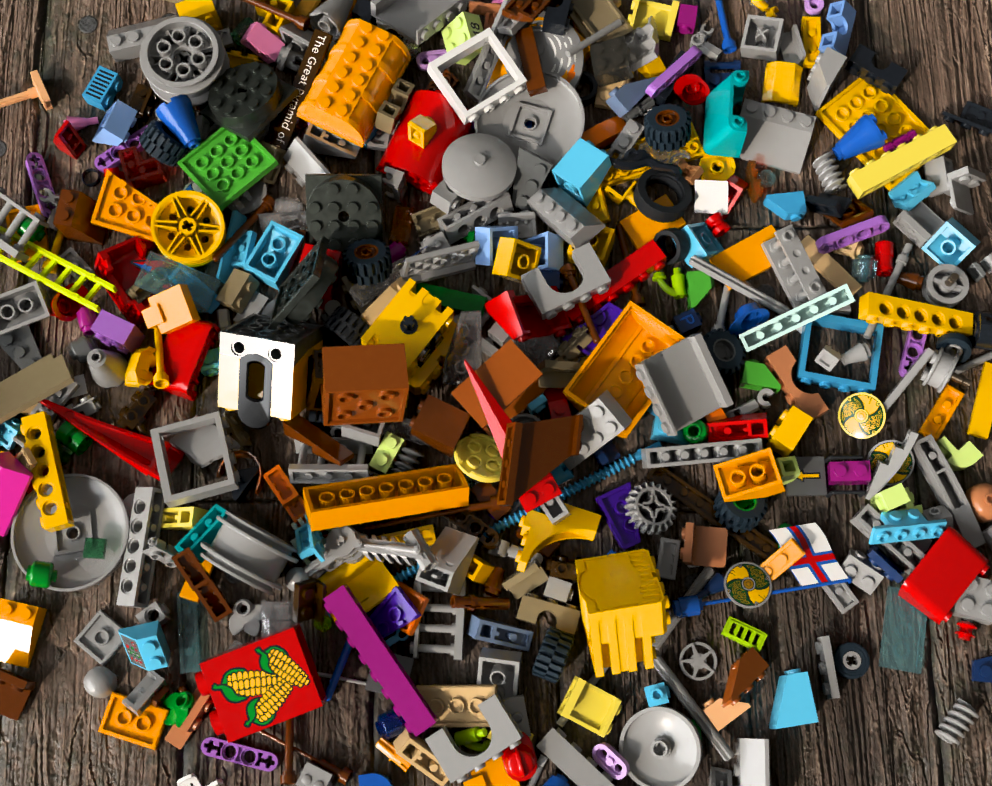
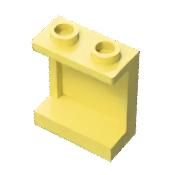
M633 0L631 5L633 14H629L627 21L635 30L637 27L642 28L648 23V18L653 16L659 39L670 42L680 1L673 0L672 6L648 0Z
M575 676L557 713L604 738L612 729L614 716H617L621 711L622 700Z

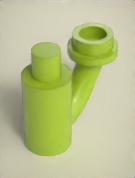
M679 267L673 268L674 275L671 276L672 287L664 281L666 280L664 272H655L653 274L652 281L657 282L665 293L673 296L674 299L687 297L684 274H681Z
M478 726L461 730L454 734V740L458 746L464 745L475 751H485L491 742L486 740L483 744L477 743L482 740V737L487 736L486 728L480 729Z

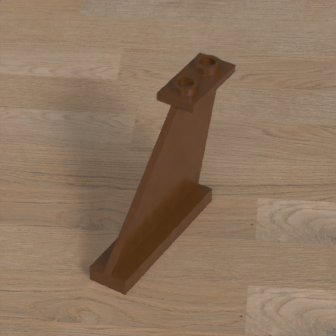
M579 414L529 423H507L497 505L513 506V502L568 457L579 455L582 447L581 433L584 429L583 415Z

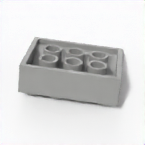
M745 98L739 116L744 117L747 121V134L740 157L737 159L799 175L812 136L816 117Z

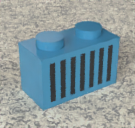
M99 65L82 96L87 104L107 111L113 104L117 92L122 89L123 81L118 73Z

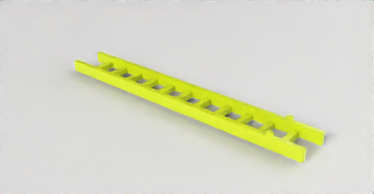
M0 226V233L4 235L7 229ZM14 233L11 243L13 241L18 242L21 236ZM30 241L25 245L24 252L30 248L36 253L25 266L17 263L18 259L14 257L9 259L3 256L4 250L0 248L1 262L97 313H100L101 309L98 305L92 303L91 300L100 288L104 287L114 293L118 291L115 285L97 277L94 273H90ZM42 255L51 259L40 274L30 270ZM57 263L66 267L55 282L45 278ZM74 271L81 275L69 290L60 286L68 275ZM86 279L95 282L96 284L84 298L76 293Z

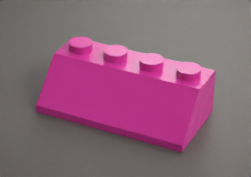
M9 451L0 453V536L3 537L7 536L13 519L34 476Z

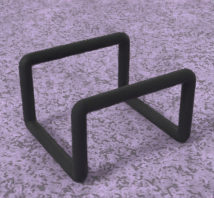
M831 455L824 459L827 488L826 498L833 494H858V497H862L867 493L866 490H861V485H857V490H834L830 492L828 486L827 462L830 459H856L855 461H861L864 458L863 455Z

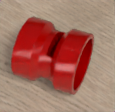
M721 212L713 214L705 221L707 227L712 229V234L715 238L722 236L731 228L727 222H724Z

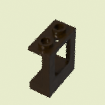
M313 350L307 375L306 410L322 411L320 386L323 384L322 350Z

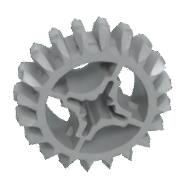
M643 482L641 485H636L634 490L629 492V496L625 499L627 504L624 506L629 511L625 513V516L631 517L629 523H635L634 529L640 527L641 533L647 531L648 535L653 533L658 535L661 531L665 532L668 530V527L673 525L672 521L677 517L673 514L677 511V508L673 507L676 501H671L670 498L673 494H667V488L661 489V484L655 486L654 482L648 484ZM646 495L644 502L638 503L640 496ZM663 513L661 521L655 522L657 515Z

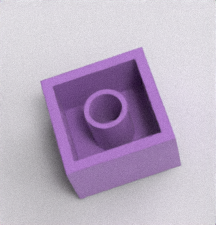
M103 309L90 328L95 333V337L101 340L102 344L108 347L114 346L125 355L128 353L133 354L136 349H139L146 337L136 325Z

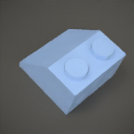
M117 100L106 111L92 141L112 146H118L121 142L125 143L130 136L129 128H132L137 121V118H135L137 110Z
M518 226L475 227V241L478 240L480 244L475 257V264L494 266L500 237L518 239Z
M547 231L522 240L542 248L538 263L540 270H559L560 272V268L564 265L562 237Z

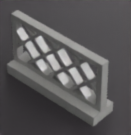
M479 241L407 257L403 267L399 268L400 275L406 282L411 278L416 284L475 270L474 260L480 246Z

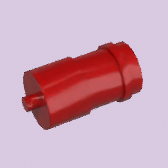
M882 240L875 243L874 272L876 276L888 277L893 272L894 243L891 241Z

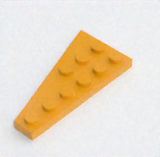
M107 170L92 215L91 224L154 242L151 233V218L158 204ZM171 215L169 219L170 221H176L177 217ZM185 225V229H187L188 231L192 230V228L189 225ZM171 233L168 235L170 240L175 238V234ZM205 236L201 239L203 243L206 242ZM186 244L184 246L186 251L191 249V245Z

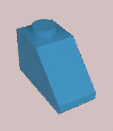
M803 191L766 195L763 201V205L783 220L800 221L807 213Z

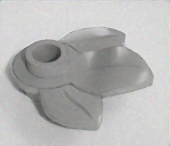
M247 599L238 600L233 607L234 614L229 619L230 632L232 635H236L244 630L249 635L257 636L260 631L259 620L268 617L265 608L258 604H252ZM246 605L247 611L242 613L240 609Z

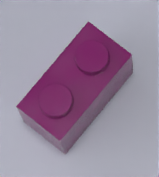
M870 461L829 462L827 465L828 486L869 484L871 481Z

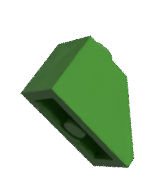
M687 271L685 275L688 310L692 308L695 310L708 296L711 288L714 287V278L702 271Z
M754 359L744 362L741 369L740 388L757 391L768 388L774 394L780 391V383L765 364L759 363L758 360Z

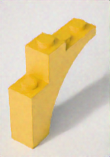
M566 503L564 504L571 515L556 525L551 523L546 514L534 510L529 511L526 516L522 515L519 526L522 527L520 535L523 536L521 545L524 548L523 551L518 550L515 562H518L516 570L524 573L533 556L551 543L565 539L593 541L601 515Z

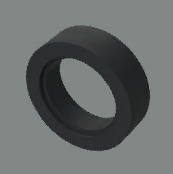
M651 168L645 171L639 178L634 189L633 198L639 211L647 218L657 222L668 223L676 221L683 216L691 202L692 191L689 183L682 175L679 181L676 182L674 173L652 170ZM654 183L666 185L677 194L679 203L671 207L659 205L650 199L646 187Z

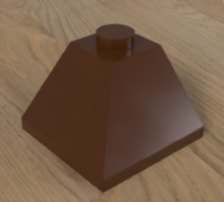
M852 198V203L842 218L824 216L844 229L873 218L874 211L856 198Z

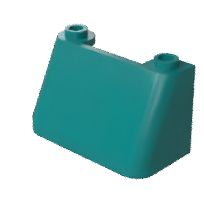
M747 70L732 72L706 97L703 150L708 155L740 157L747 134V121L742 116L733 115V107L736 104L742 105L745 87L749 81V71Z

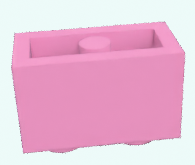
M261 22L250 24L240 40L243 45L267 64L275 62L281 48L286 45L278 35L268 31L267 27Z

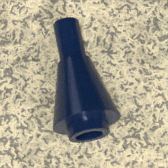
M716 572L704 589L696 594L697 597L703 600L708 595L724 591L725 575Z

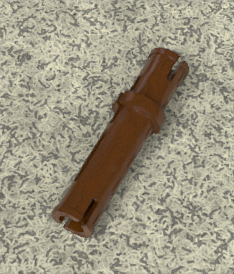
M473 594L468 596L452 595L450 606H452L451 608H465L470 611L474 609L509 610L510 600L507 597H478Z

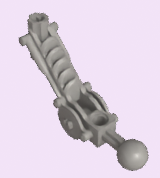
M350 526L333 528L328 533L326 544H324L325 561L321 563L317 558L304 568H291L286 573L285 583L294 592V584L296 582L310 579L323 568L332 572L344 562L355 564L364 556L370 561H375L374 557H376L380 562H384L385 558L389 563L393 564V559H395L401 565L404 564V560L410 566H413V561H417L423 572L431 571L439 562L417 528L407 532L403 537L405 543H402L395 537H391L390 541L386 536H381L382 540H380L376 535H371V539L367 534L360 533Z

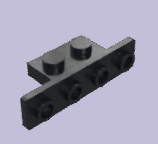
M966 101L959 117L942 111L940 114L944 116L943 120L954 123V121L961 123L960 127L968 130L975 128L979 130L978 134L986 137L989 134L992 135L991 109Z

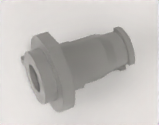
M290 43L287 47L283 46L279 52L276 61V67L279 71L284 72L288 68L298 72L300 66L295 64V62H302L304 56L294 52V45Z

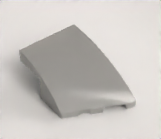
M653 16L648 18V23L642 28L637 27L620 42L618 50L626 59L624 70L628 75L658 58L659 37Z
M213 424L178 433L169 440L173 447L186 454L191 463L201 468L223 457L217 427ZM232 438L233 445L230 446V449H239L241 446Z

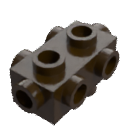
M146 386L141 391L137 390L130 398L132 402L129 406L125 405L118 413L120 417L117 419V424L125 430L127 428L134 429L136 426L142 435L148 433L143 422L147 419L145 416L146 412L157 400L153 396L155 393Z
M565 555L551 556V558L547 559L546 570H549L550 577L569 579V582L576 583L578 588L574 559H568V556ZM577 557L576 560L585 559V558Z

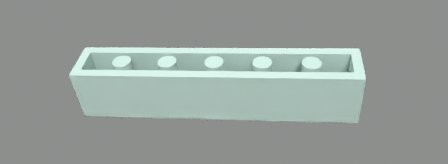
M846 283L740 334L739 337L746 351L749 352L853 303L855 299Z

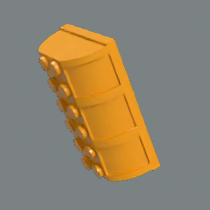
M362 19L347 21L337 43L332 47L328 59L320 73L315 77L311 89L298 107L297 117L363 148L374 129L379 108L384 100L388 101L392 87L397 79L402 77L411 61L408 48L394 34Z
M630 301L562 393L578 411H581L608 390L633 420L626 429L617 435L621 438H627L652 404L644 392L645 387L642 381L636 376L634 365L685 339V337Z

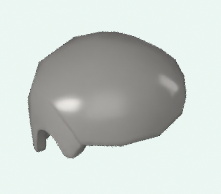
M95 666L85 675L83 681L84 688L93 697L107 698L117 687V676L109 668Z

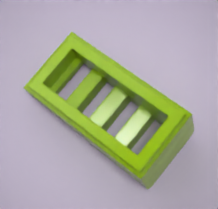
M731 616L728 617L721 632V635L748 649L753 647L757 652H760L768 635ZM734 623L736 624V627L733 633L730 634L729 631L731 629L732 624ZM740 627L744 628V630L740 638H738L736 636L739 632ZM747 632H752L748 641H745ZM758 635L759 638L756 644L753 645L752 642L755 636Z

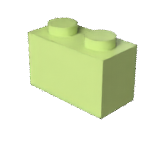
M387 431L369 463L370 469L381 475L390 474V468H394L393 462L398 461L397 455L401 454V448L406 446L405 440Z
M899 483L873 496L870 499V505L881 514V512L895 510L911 500L902 483Z

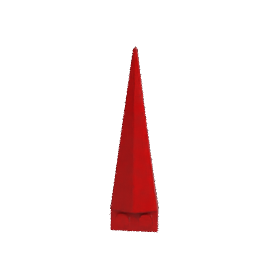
M464 360L501 458H503L507 423H512V421L468 361ZM549 473L518 499L526 513L562 494V491L553 475Z
M46 399L40 401L41 404L146 476L150 475L160 481L151 437L99 421ZM164 441L172 474L184 458L185 453L173 447L169 442Z

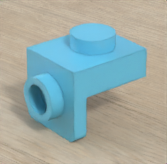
M542 394L527 405L526 409L531 415L534 413L538 414L546 408V397Z
M664 682L644 687L649 707L669 703L668 698H671L668 686L664 685Z

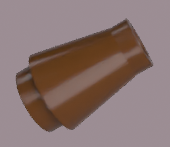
M901 272L896 283L913 291L915 289L920 291L924 276L919 275L920 273Z
M495 566L483 585L484 594L498 598L499 594L502 593L504 569Z

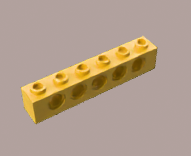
M868 292L859 297L858 319L866 320V323H881L885 327L896 326L904 331L915 330L920 334H935L939 338L947 333H960L967 337L973 335V313Z
M42 411L22 417L20 429L26 440L24 448L29 447L37 461V465L31 472L34 475L32 486L37 491L38 496L36 504L38 509L41 510L42 515L40 517L41 526L51 533L75 526L51 416ZM41 431L40 437L35 439V435ZM45 450V454L39 458V453ZM49 468L48 474L43 476V471ZM53 487L52 493L47 495L48 488ZM57 505L56 512L51 514V508Z

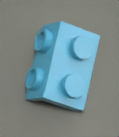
M913 171L890 190L888 194L894 207L910 211L924 198H927L936 189L934 182L921 179L918 171Z

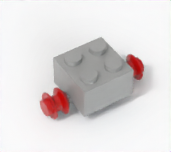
M979 574L951 609L954 613L953 616L964 619V621L956 623L960 627L959 631H955L959 639L971 641V638H976L972 631L978 628L972 623L973 621L984 625L992 624V580L986 579L988 578L986 574L983 576Z

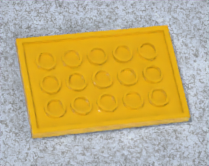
M860 77L815 113L838 139L864 114H873L878 121L876 125L880 130L883 129L888 137L885 140V144L889 141L892 142L893 139L902 134H907L910 130H915L918 135L922 134V136L929 130L895 94L891 96L890 94L883 93L879 88L866 83ZM881 147L856 157L865 166L872 159H880L885 151ZM922 166L886 184L885 187L889 191L892 190L913 171H917Z

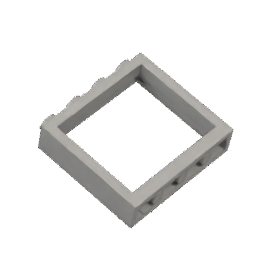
M220 411L150 430L164 503L169 508L239 489L240 474L238 470L235 471L234 467L237 460L234 452L231 453L230 449L233 442L230 434L227 435L226 431L229 425L226 416L223 417ZM216 423L228 480L175 494L164 437Z

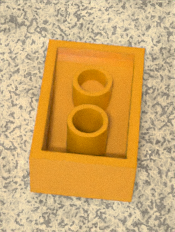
M771 447L713 465L724 502L765 498L785 492Z
M0 598L1 662L29 668L47 609Z

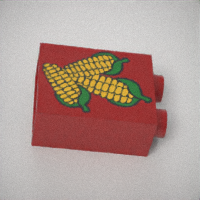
M300 623L209 657L199 664L202 671L195 673L199 692L202 696L210 694L216 710L209 713L212 728L216 735L225 733L228 743L322 707L327 701L325 690Z

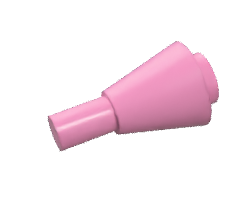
M66 116L76 131L88 125L99 124L98 117Z

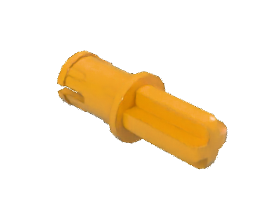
M384 737L378 740L375 745L376 748L390 758L389 761L392 760L406 772L411 764L397 755L394 745Z

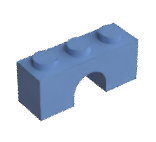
M846 0L830 3L826 19L831 24L832 32L822 34L818 49L822 53L829 47L846 56L857 12Z

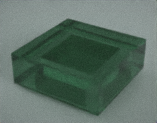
M85 538L83 558L105 560L107 539Z

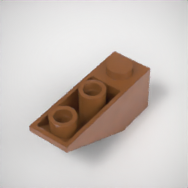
M753 647L743 653L731 665L721 705L723 708L729 704L732 706L737 704L742 699L740 694L742 692L744 694L749 692L754 687L752 683L754 681L758 682L766 675L764 671L769 665Z

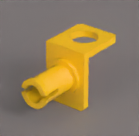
M634 180L623 196L608 185L603 190L604 194L619 205L622 200H627L637 208L633 198V186L637 181Z

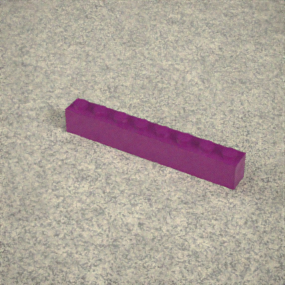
M342 585L323 599L325 601V609L329 614L333 613L337 619L335 621L337 627L341 631L344 630L346 632L348 643L352 648L356 647L360 653L358 655L360 661L364 665L367 664L371 671L369 673L375 682L379 681L383 687L381 689L383 695L387 700L391 699L394 704L393 709L399 717L402 716L406 723L404 725L410 734L414 733L417 737L434 725L438 718L348 585Z

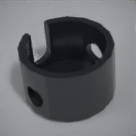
M978 310L973 317V335L970 336L972 348L992 350V320L985 319V317L992 318V312Z

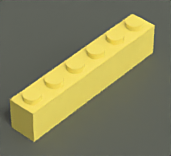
M945 124L939 127L934 126L925 135L919 134L914 137L910 143L904 142L900 144L895 151L885 152L880 159L870 160L865 164V167L861 169L859 167L855 168L849 173L850 176L846 183L859 200L950 151L957 141Z

